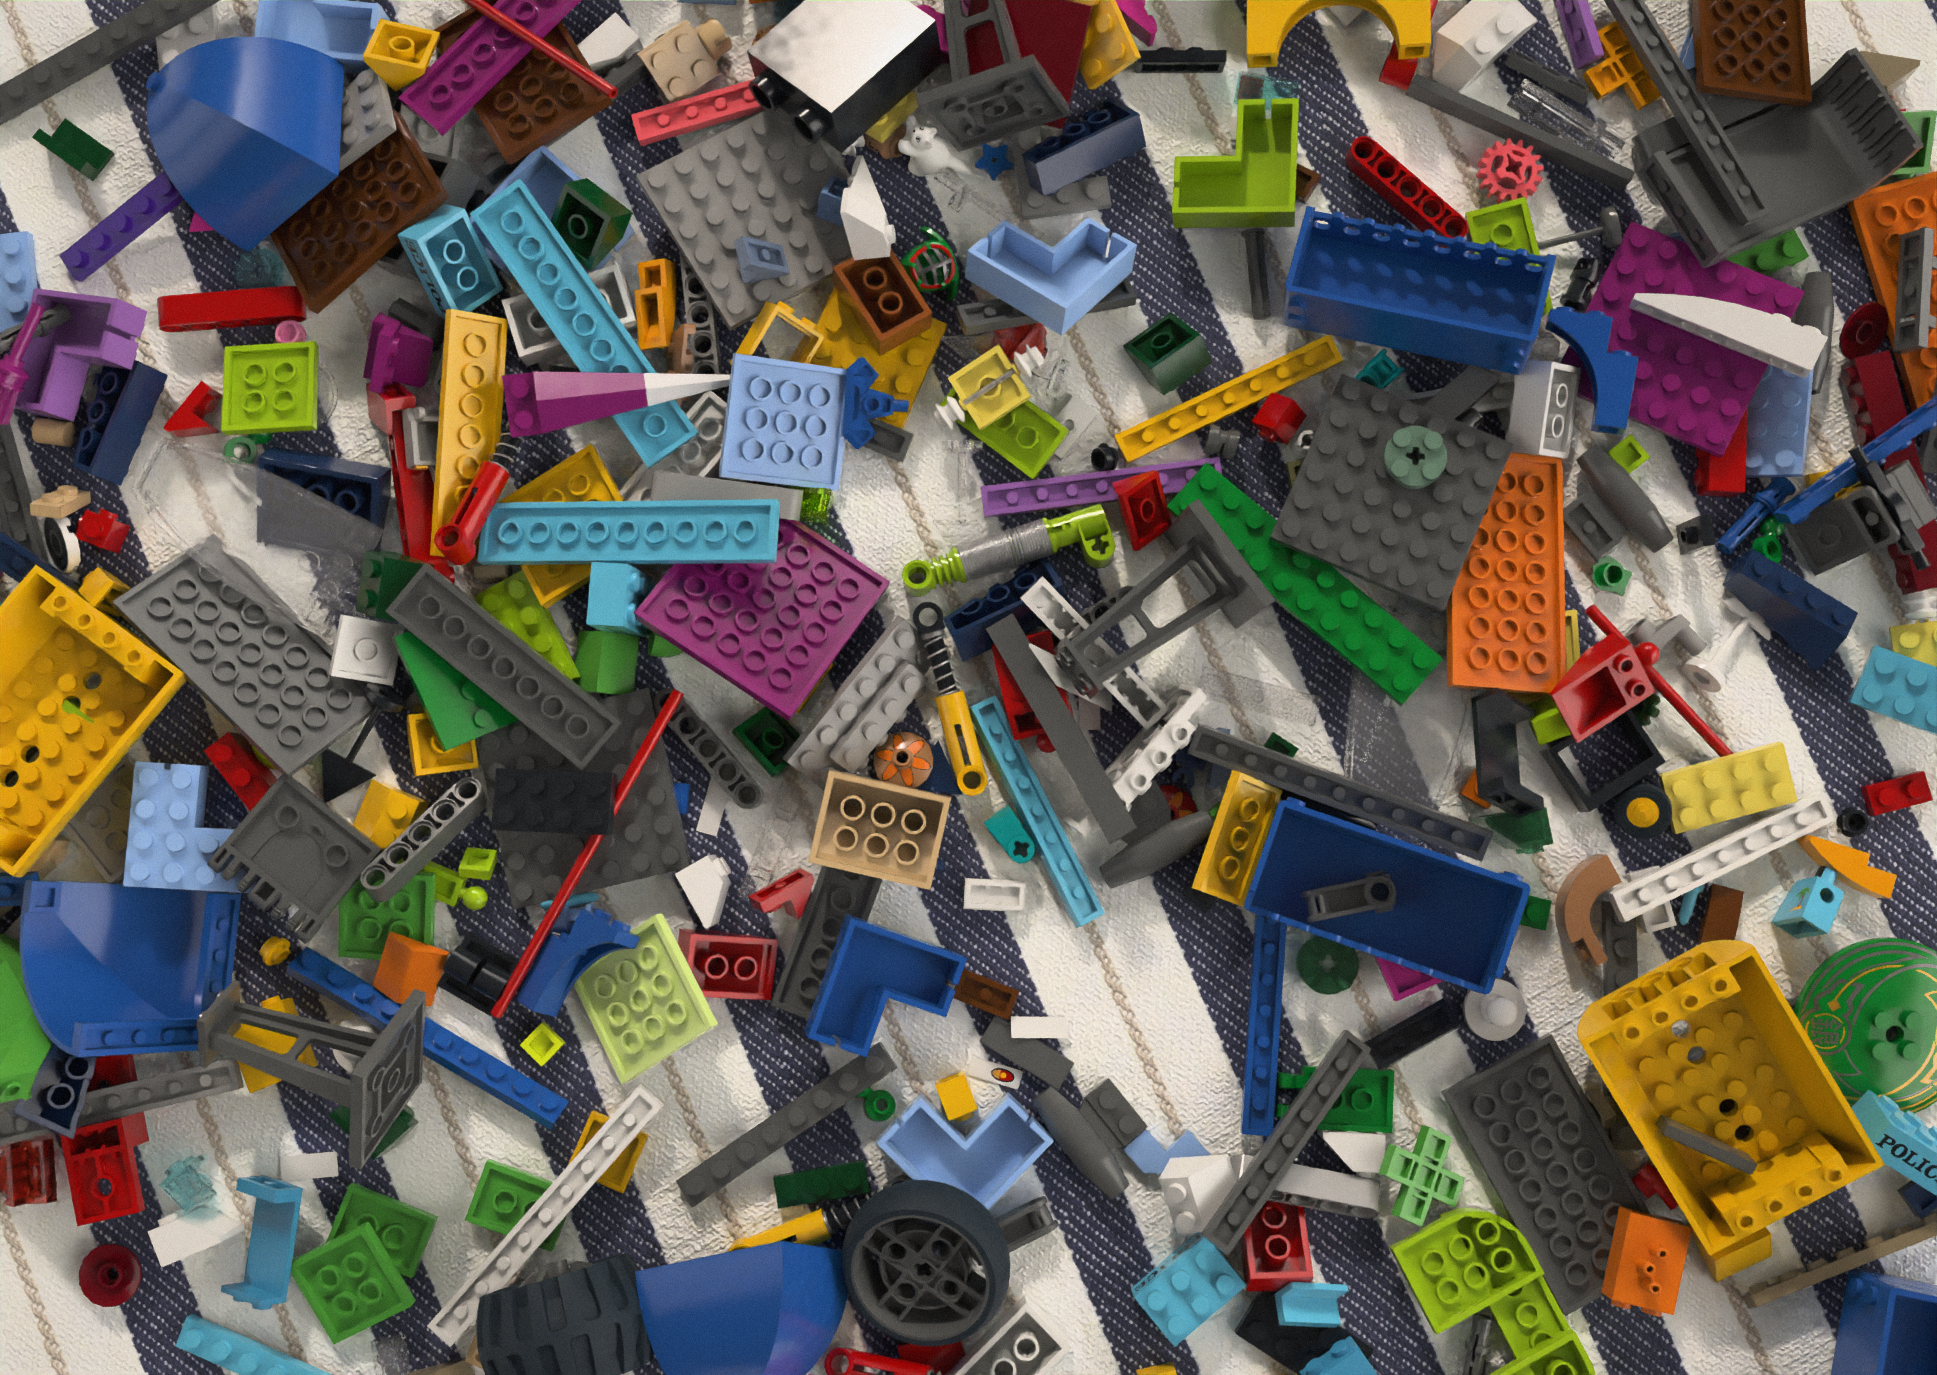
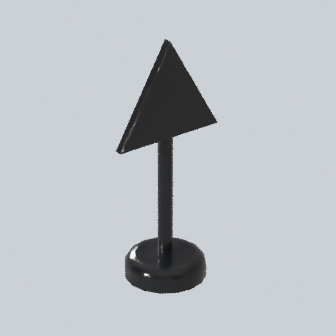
M368 683L364 689V697L375 708L347 757L345 758L330 749H326L321 753L325 803L377 776L353 761L382 710L393 714L404 710L406 701L396 692L379 684Z

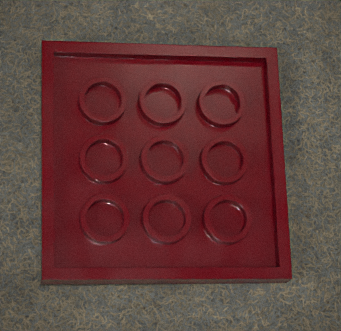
M971 0L967 17L986 11L989 7L988 0ZM1005 0L1022 58L1032 54L1035 56L1070 107L1094 7L1069 0ZM993 22L973 27L966 32L971 75L1005 64ZM1067 117L1043 125L1062 129L1065 127Z

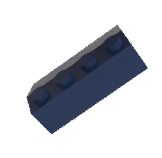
M275 446L271 447L258 456L257 542L363 562L365 550L380 551L390 501L391 468Z

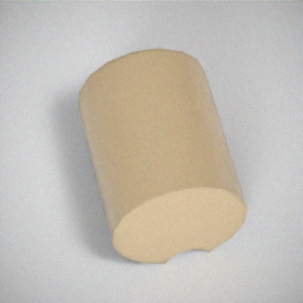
M46 418L35 419L32 426V438L36 443L70 447L74 443L76 430L72 422Z

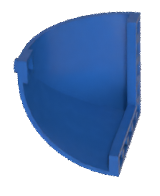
M231 37L213 40L192 47L177 55L158 73L153 72L146 83V88L149 89L147 99L148 129L163 169L191 208L220 235L243 250L251 251L339 176L344 64L318 50L285 40L266 37Z
M25 880L20 922L21 967L31 1008L45 1034L60 1049L76 1057L197 1051L199 1037L196 1022L199 1015L203 1011H207L215 1002L218 993L225 990L232 982L241 894L219 891L127 887L119 883Z
M778 1241L635 1271L637 1293L644 1326L653 1352L665 1375H806L822 1357L835 1336L848 1297L842 1269V1250L786 1241Z

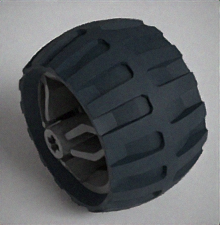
M623 1253L588 1263L575 1261L570 1263V1268H568L567 1260L564 1259L538 1267L539 1272L530 1275L524 1282L480 1297L476 1320V1338L479 1358L485 1375H621L653 1360L654 1352L644 1326L638 1299L635 1271L640 1269L628 1253Z

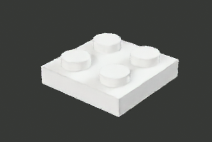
M341 614L329 675L393 686L399 653L392 638L403 634L404 626Z

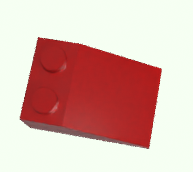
M679 928L678 945L704 997L771 1000L778 939Z
M1266 1200L1241 1236V1253L1244 1282L1247 1285L1245 1286L1246 1292L1279 1291L1291 1282H1312L1314 1276L1304 1207Z

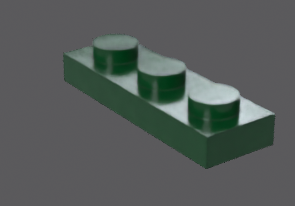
M865 1159L779 1174L773 1177L778 1209L870 1192Z

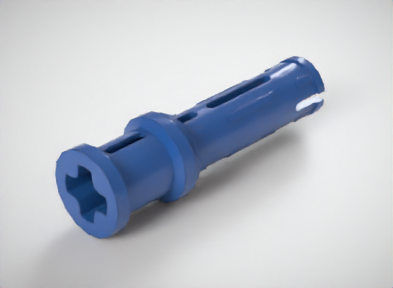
M1771 477L1770 484L1762 492H1757L1753 496V504L1715 542L1716 546L1725 554L1731 555L1737 546L1767 515H1772L1779 508L1778 505L1788 495L1791 496L1796 492L1794 484L1786 477Z

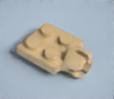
M709 18L698 27H692L689 21L685 19L637 53L668 103L685 99L720 74L716 64L717 60L731 50L733 45L730 37L724 35L726 32L724 27L714 18Z

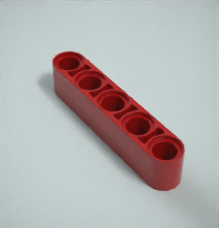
M1360 136L1353 141L1345 155L1346 166L1421 232L1432 230L1436 235L1454 238L1448 235L1445 230L1446 227H1450L1455 230L1457 236L1465 237L1468 232V223L1465 218L1369 136ZM1362 150L1366 153L1367 158L1358 157L1355 151ZM1383 169L1387 171L1390 178L1381 177L1377 170ZM1400 189L1409 190L1412 197L1403 196ZM1423 208L1431 209L1434 217L1426 216ZM1437 245L1441 248H1449L1445 245Z
M297 286L169 295L157 298L159 330L174 333L280 324L286 320L297 322L307 320L306 303Z

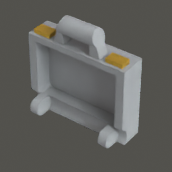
M424 407L407 408L402 411L407 469L430 470L435 484L439 410L424 409Z

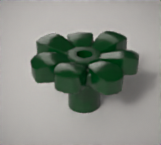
M1652 694L1630 708L1641 726L1650 725V717H1658L1660 710L1656 705L1661 702L1660 697Z

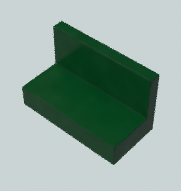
M66 118L52 136L39 128L32 137L91 181L97 178L115 154Z

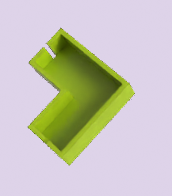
M1299 98L1271 99V119H1266L1265 99H1238L1235 156H1175L1172 202L1174 228L1295 227Z

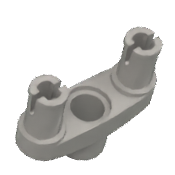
M1682 614L1666 620L1656 628L1644 618L1625 634L1627 640L1634 647L1642 642H1652L1658 647L1659 651L1671 639L1675 638L1691 656L1698 655L1707 646V643L1689 626L1690 622ZM1653 686L1655 690V693L1653 694L1657 695L1659 691Z

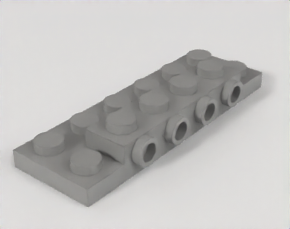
M899 615L894 619L783 756L787 763L825 791L829 770L844 773L848 771L854 774L856 770L864 769L869 762L868 755L874 747H880L887 741V731L894 723L903 721L907 715L906 708L913 699L921 698L926 692L925 684L929 679L924 675L932 665L931 661L927 659L929 656L928 650L923 647L926 643L909 622Z

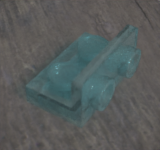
M206 1154L197 1157L191 1155L184 1161L181 1159L176 1161L166 1170L165 1174L167 1177L159 1184L184 1212L209 1202L217 1194L212 1188V1181L205 1174L197 1172L209 1159Z

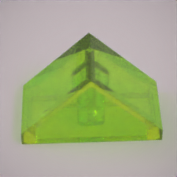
M789 487V489L804 490L800 520L828 526L835 499L833 491L828 488Z

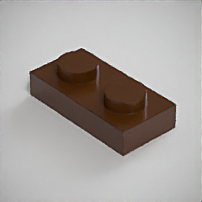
M964 968L958 985H955L953 998L1009 1020L1020 991Z

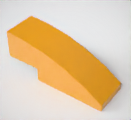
M665 258L639 262L640 289L634 290L639 348L641 351L669 347L676 309V265Z
M1804 835L1796 839V842L1806 854L1819 866H1825L1834 870L1837 873L1836 879L1875 898H1891L1897 875L1867 866L1870 858L1869 853L1812 835Z

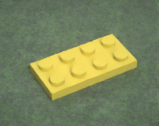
M1780 741L1658 774L1661 790L1666 793L1671 801L1672 819L1670 825L1672 832L1675 834L1797 802L1784 743Z

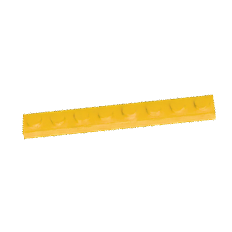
M1326 335L1114 435L1113 438L1125 463H1131L1268 398L1271 392L1277 394L1340 364L1343 359L1331 335Z

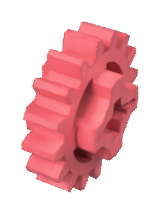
M1507 138L1503 145L1496 141L1492 149H1486L1483 153L1484 158H1481L1477 163V166L1481 169L1477 172L1476 178L1483 179L1479 189L1487 188L1489 190L1486 195L1487 198L1493 195L1497 196V204H1500L1503 199H1507V201L1522 197L1527 199L1528 195L1532 196L1537 190L1536 186L1543 180L1538 175L1544 170V166L1536 165V162L1541 158L1540 154L1532 156L1531 152L1534 147L1531 145L1526 149L1523 148V140L1521 139L1516 145L1512 144L1511 138ZM1493 160H1495V163H1494L1493 165H1494V167H1495L1496 170H1495V172L1492 173V170H1491V168H1492V163H1493ZM1528 171V178L1525 184L1524 182L1526 178L1524 176V173Z

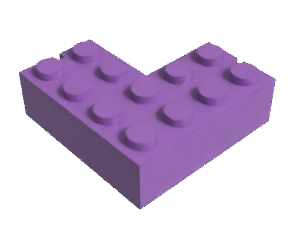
M35 288L29 310L33 302L46 308L45 311L60 303L69 310L72 319L70 322L50 330V334L45 337L38 336L31 339L22 358L25 362L22 368L30 378L24 384V391L19 392L14 408L32 415L74 422L79 409L82 390L87 381V372L90 364L132 370L139 344L135 342L136 337H141L148 311L118 298Z

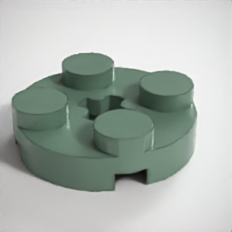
M1409 426L1397 430L1383 450V467L1386 473H1389L1395 479L1394 482L1401 487L1421 489L1430 485L1440 476L1447 463V450L1442 436L1438 432L1431 431L1422 426ZM1413 450L1418 451L1423 459L1418 461L1417 465L1412 464V459L1406 456L1411 454Z

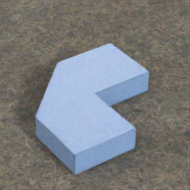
M1147 1129L1142 1131L1125 1147H1122L1143 1173L1162 1174L1170 1158L1210 1155L1189 1130L1184 1132L1166 1150Z

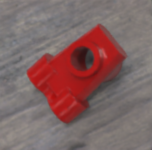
M1648 1161L1642 1163L1637 1168L1639 1173L1632 1178L1633 1183L1648 1199L1658 1193L1670 1210L1679 1206L1655 1165L1652 1166Z

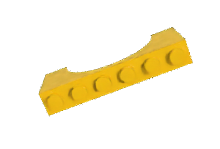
M1247 0V68L1277 67L1282 43L1294 25L1310 13L1331 6L1360 8L1380 19L1394 38L1398 59L1429 58L1431 46L1430 0Z

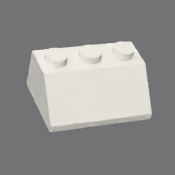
M1527 360L1523 372L1519 375L1514 374V395L1509 406L1511 414L1510 424L1505 435V440L1514 444L1511 450L1512 453L1568 459L1581 368L1553 361Z

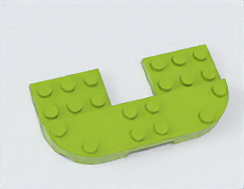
M1471 1207L1455 1208L1439 1214L1440 1218L1389 1246L1435 1334L1438 1335L1485 1307L1488 1308L1515 1359L1489 1375H1596L1592 1362L1575 1330L1569 1327L1542 1276L1545 1273L1532 1248L1522 1233L1507 1220L1483 1209Z

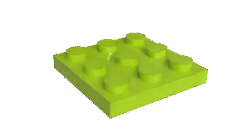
M315 341L226 346L224 350L221 431L227 436L317 430L318 344Z

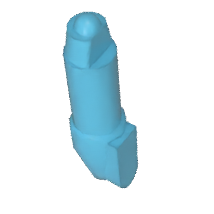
M1705 884L1684 894L1679 911V922L1681 925H1686L1690 917H1692L1697 896L1703 892Z
M585 892L572 895L565 906L572 907L596 902L599 899V894H596V892ZM553 900L540 903V907L548 910Z

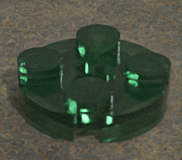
M1313 935L1298 949L1296 955L1297 973L1303 982L1315 992L1331 995L1347 990L1352 986L1358 974L1359 959L1353 948ZM1326 955H1331V960L1335 961V966L1331 967L1329 972H1325V968L1319 966L1320 960H1325Z

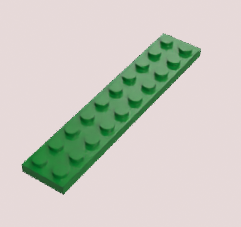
M1207 462L1167 505L1166 510L1178 518L1189 504L1199 499L1275 601L1398 705L1402 706L1442 661L1443 658L1335 568L1269 540L1277 520Z

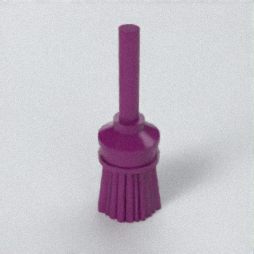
M34 302L10 353H5L3 358L0 359L1 425L10 424L18 394L24 391V384L30 378L22 368L25 363L22 358L46 309L44 306Z

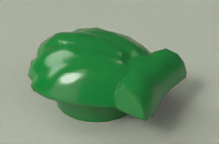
M1605 556L1600 558L1591 567L1593 573L1591 578L1597 588L1614 592L1620 596L1625 594L1632 572L1625 570L1616 559Z

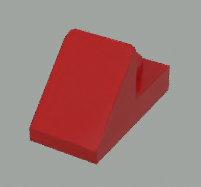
M200 381L163 428L179 438L220 433L221 431L205 420L204 417L215 410L222 394L205 382Z
M800 868L749 895L748 898L752 907L762 913L775 912L783 904L787 914L799 920L815 878L812 873Z

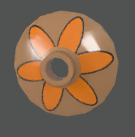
M897 732L888 735L887 741L882 746L877 747L874 753L873 766L877 777L881 781L917 788L928 779L933 769L934 757L929 744L922 737L912 732ZM900 754L908 756V760L905 763L897 761V757Z

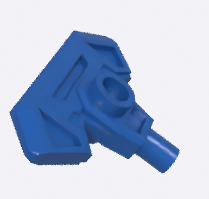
M859 357L846 369L843 436L855 449H860L876 434L868 419L893 415V411L908 412L909 406L908 400L894 399L892 395L870 389L879 374L864 357Z

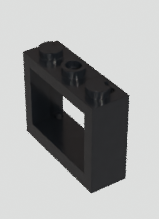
M1631 709L1615 718V721L1640 759L1586 794L1558 754V752L1575 742L1571 735L1546 743L1547 747L1539 751L1579 812H1591L1666 762Z

